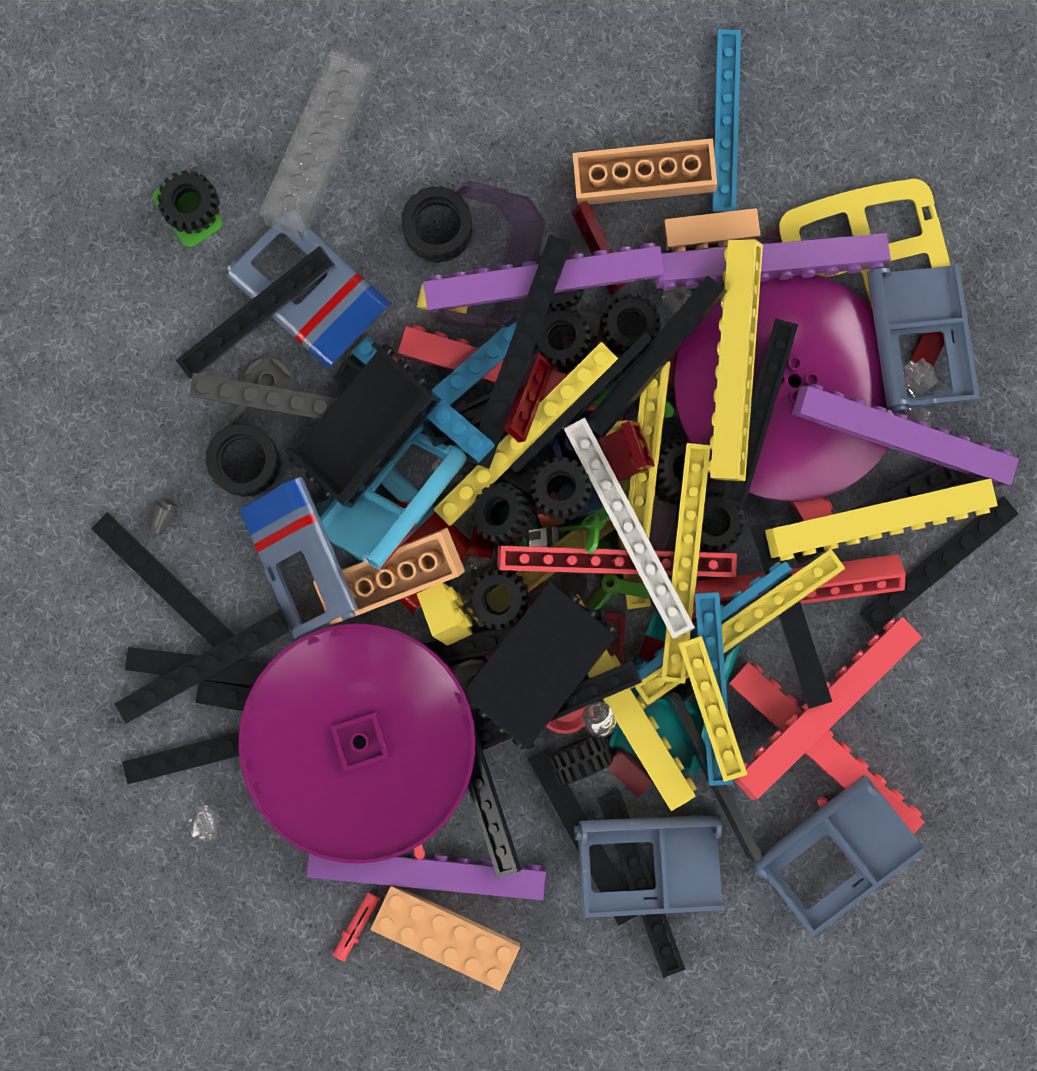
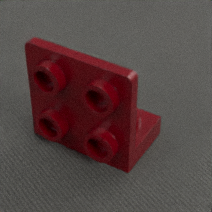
M629 420L621 424L622 429L597 439L618 482L655 467L639 422Z

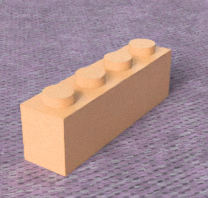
M757 208L665 219L663 223L666 251L683 252L689 248H695V250L707 249L709 246L714 245L723 247L728 246V240H758L761 236Z

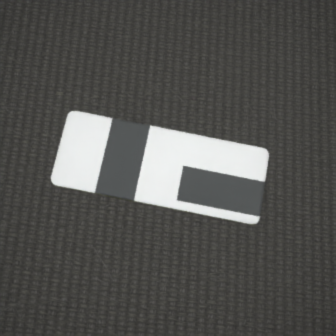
M558 526L528 531L530 534L529 546L545 547L558 542Z

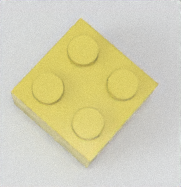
M440 583L417 593L434 638L448 646L473 634L470 628L473 624L468 613H465L462 606L465 603L460 592H456L452 587Z

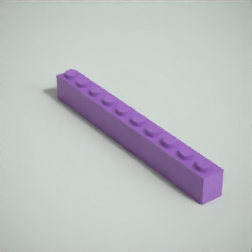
M887 233L763 244L760 282L777 277L779 280H787L799 275L803 278H809L821 273L831 276L842 271L853 274L864 269L885 268L891 260ZM725 248L661 253L664 276L655 278L656 289L663 288V290L669 291L680 286L697 288L707 275L719 285H722L723 272L726 271L727 263L724 257Z
M654 243L640 245V249L631 250V247L617 248L616 253L607 254V250L593 252V256L584 257L583 254L570 255V259L565 262L554 293L663 277L664 268L660 246H655ZM528 261L522 263L523 267L513 268L512 264L499 266L497 271H489V268L475 270V274L466 275V272L452 273L451 278L442 279V275L430 276L428 281L423 282L428 312L527 298L539 264L536 261Z
M809 383V386L799 387L792 415L982 480L991 479L993 484L1000 486H1011L1019 459L1011 456V452L1007 450L997 449L995 451L990 449L991 445L987 443L977 442L975 444L969 442V437L949 435V430L938 427L932 429L928 427V423L915 420V422L909 421L906 415L899 413L891 415L886 413L887 409L883 407L873 406L871 408L866 406V402L856 398L848 400L840 392L830 391L828 393L822 391L823 387L817 384Z
M410 852V856L399 855L379 862L357 864L330 861L309 853L307 877L543 900L546 869H541L540 864L529 863L527 867H521L522 870L497 878L492 860L480 859V863L471 862V858L457 857V861L447 860L448 856L434 854L433 858L417 859L414 856V852Z

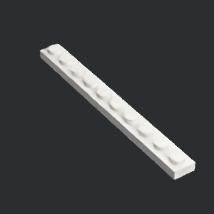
M583 418L564 428L672 638L676 639L695 629L587 420Z

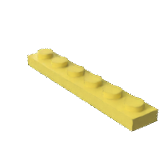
M702 635L678 643L724 782L747 775Z

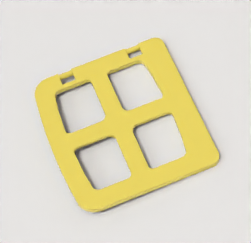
M918 179L883 183L829 196L787 211L779 223L781 242L801 241L799 234L801 227L840 213L847 215L852 236L870 235L865 207L893 201L911 200L915 205L922 234L917 237L889 243L890 261L926 253L931 268L951 266L939 218L935 210L932 192L924 181ZM929 206L932 219L924 220L922 208ZM864 269L860 272L862 273L870 307L872 308L867 272L870 269ZM842 271L835 275L847 273V271ZM824 273L816 274V275H818V276L825 277V278L831 277V276H826Z

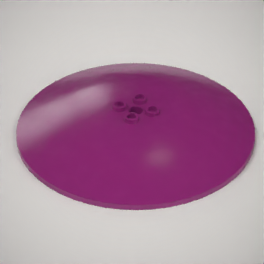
M799 275L787 280H779L778 277L770 278L768 281L760 282L752 396L775 318L798 324V328L749 494L776 501H809L837 493L854 484L877 464L888 449V447L792 415L799 387L809 386V383L822 386V391L828 393L830 391L840 392L848 400L852 398L863 400L868 407L880 406L887 409L873 311L855 293L825 277L815 275L803 278ZM721 299L681 345L675 360L673 374L675 406L683 431L691 444L710 445V439L714 435L712 415L716 408L714 390L717 389L718 382L715 370L716 366L719 365L717 345L721 341V332L719 330V321L723 316ZM789 376L798 377L800 381L799 387L794 388L789 385ZM887 409L886 413L894 415L892 410ZM710 448V458H709V461L712 460V450H711V448Z
M345 624L320 629L300 638L282 650L263 670L251 689L241 717L239 757L248 792L259 812L277 833L299 849L314 856L335 862L362 864L379 862L407 853L432 837L448 821L461 802L468 787L475 759L476 737L471 708L466 695L453 672L436 653L413 637L397 630L370 624ZM358 735L366 739V746L363 749H359L354 745V739Z

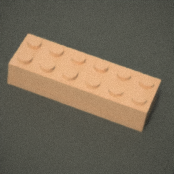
M713 138L573 153L578 204L587 201L588 205L717 191Z
M448 528L401 545L382 570H378L364 561L342 568L358 606V610L354 611L355 616L456 578L465 572ZM313 581L314 586H315V588H316V591H317V593H318V595H319V598H320V600H321V603H322V605H323V607H324V610H325V612H326V611H327L326 605H325V603H324V601H323V598H322V596H321V594H320V591H319V589H318V587H317L316 582ZM339 617L331 621L330 624L333 625L343 620Z
M400 886L390 887L370 929L499 991L520 949V943Z

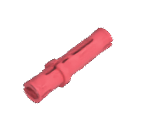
M369 891L367 892L348 928L341 933L342 938L332 953L333 956L344 962L346 961L354 944L359 942L360 939L358 937L378 901H380L378 896ZM366 907H368L361 921L359 922V924H357Z

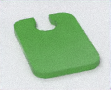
M159 188L153 193V200L157 206L160 204L157 200V196L161 195ZM193 191L184 193L178 199L177 210L181 213L195 211L201 203V195ZM215 214L216 221L214 223L210 222L208 224L210 227L207 230L204 227L201 228V232L197 234L195 231H192V234H186L185 231L181 233L174 227L172 229L185 246L194 247L219 231L222 227V219L220 215Z

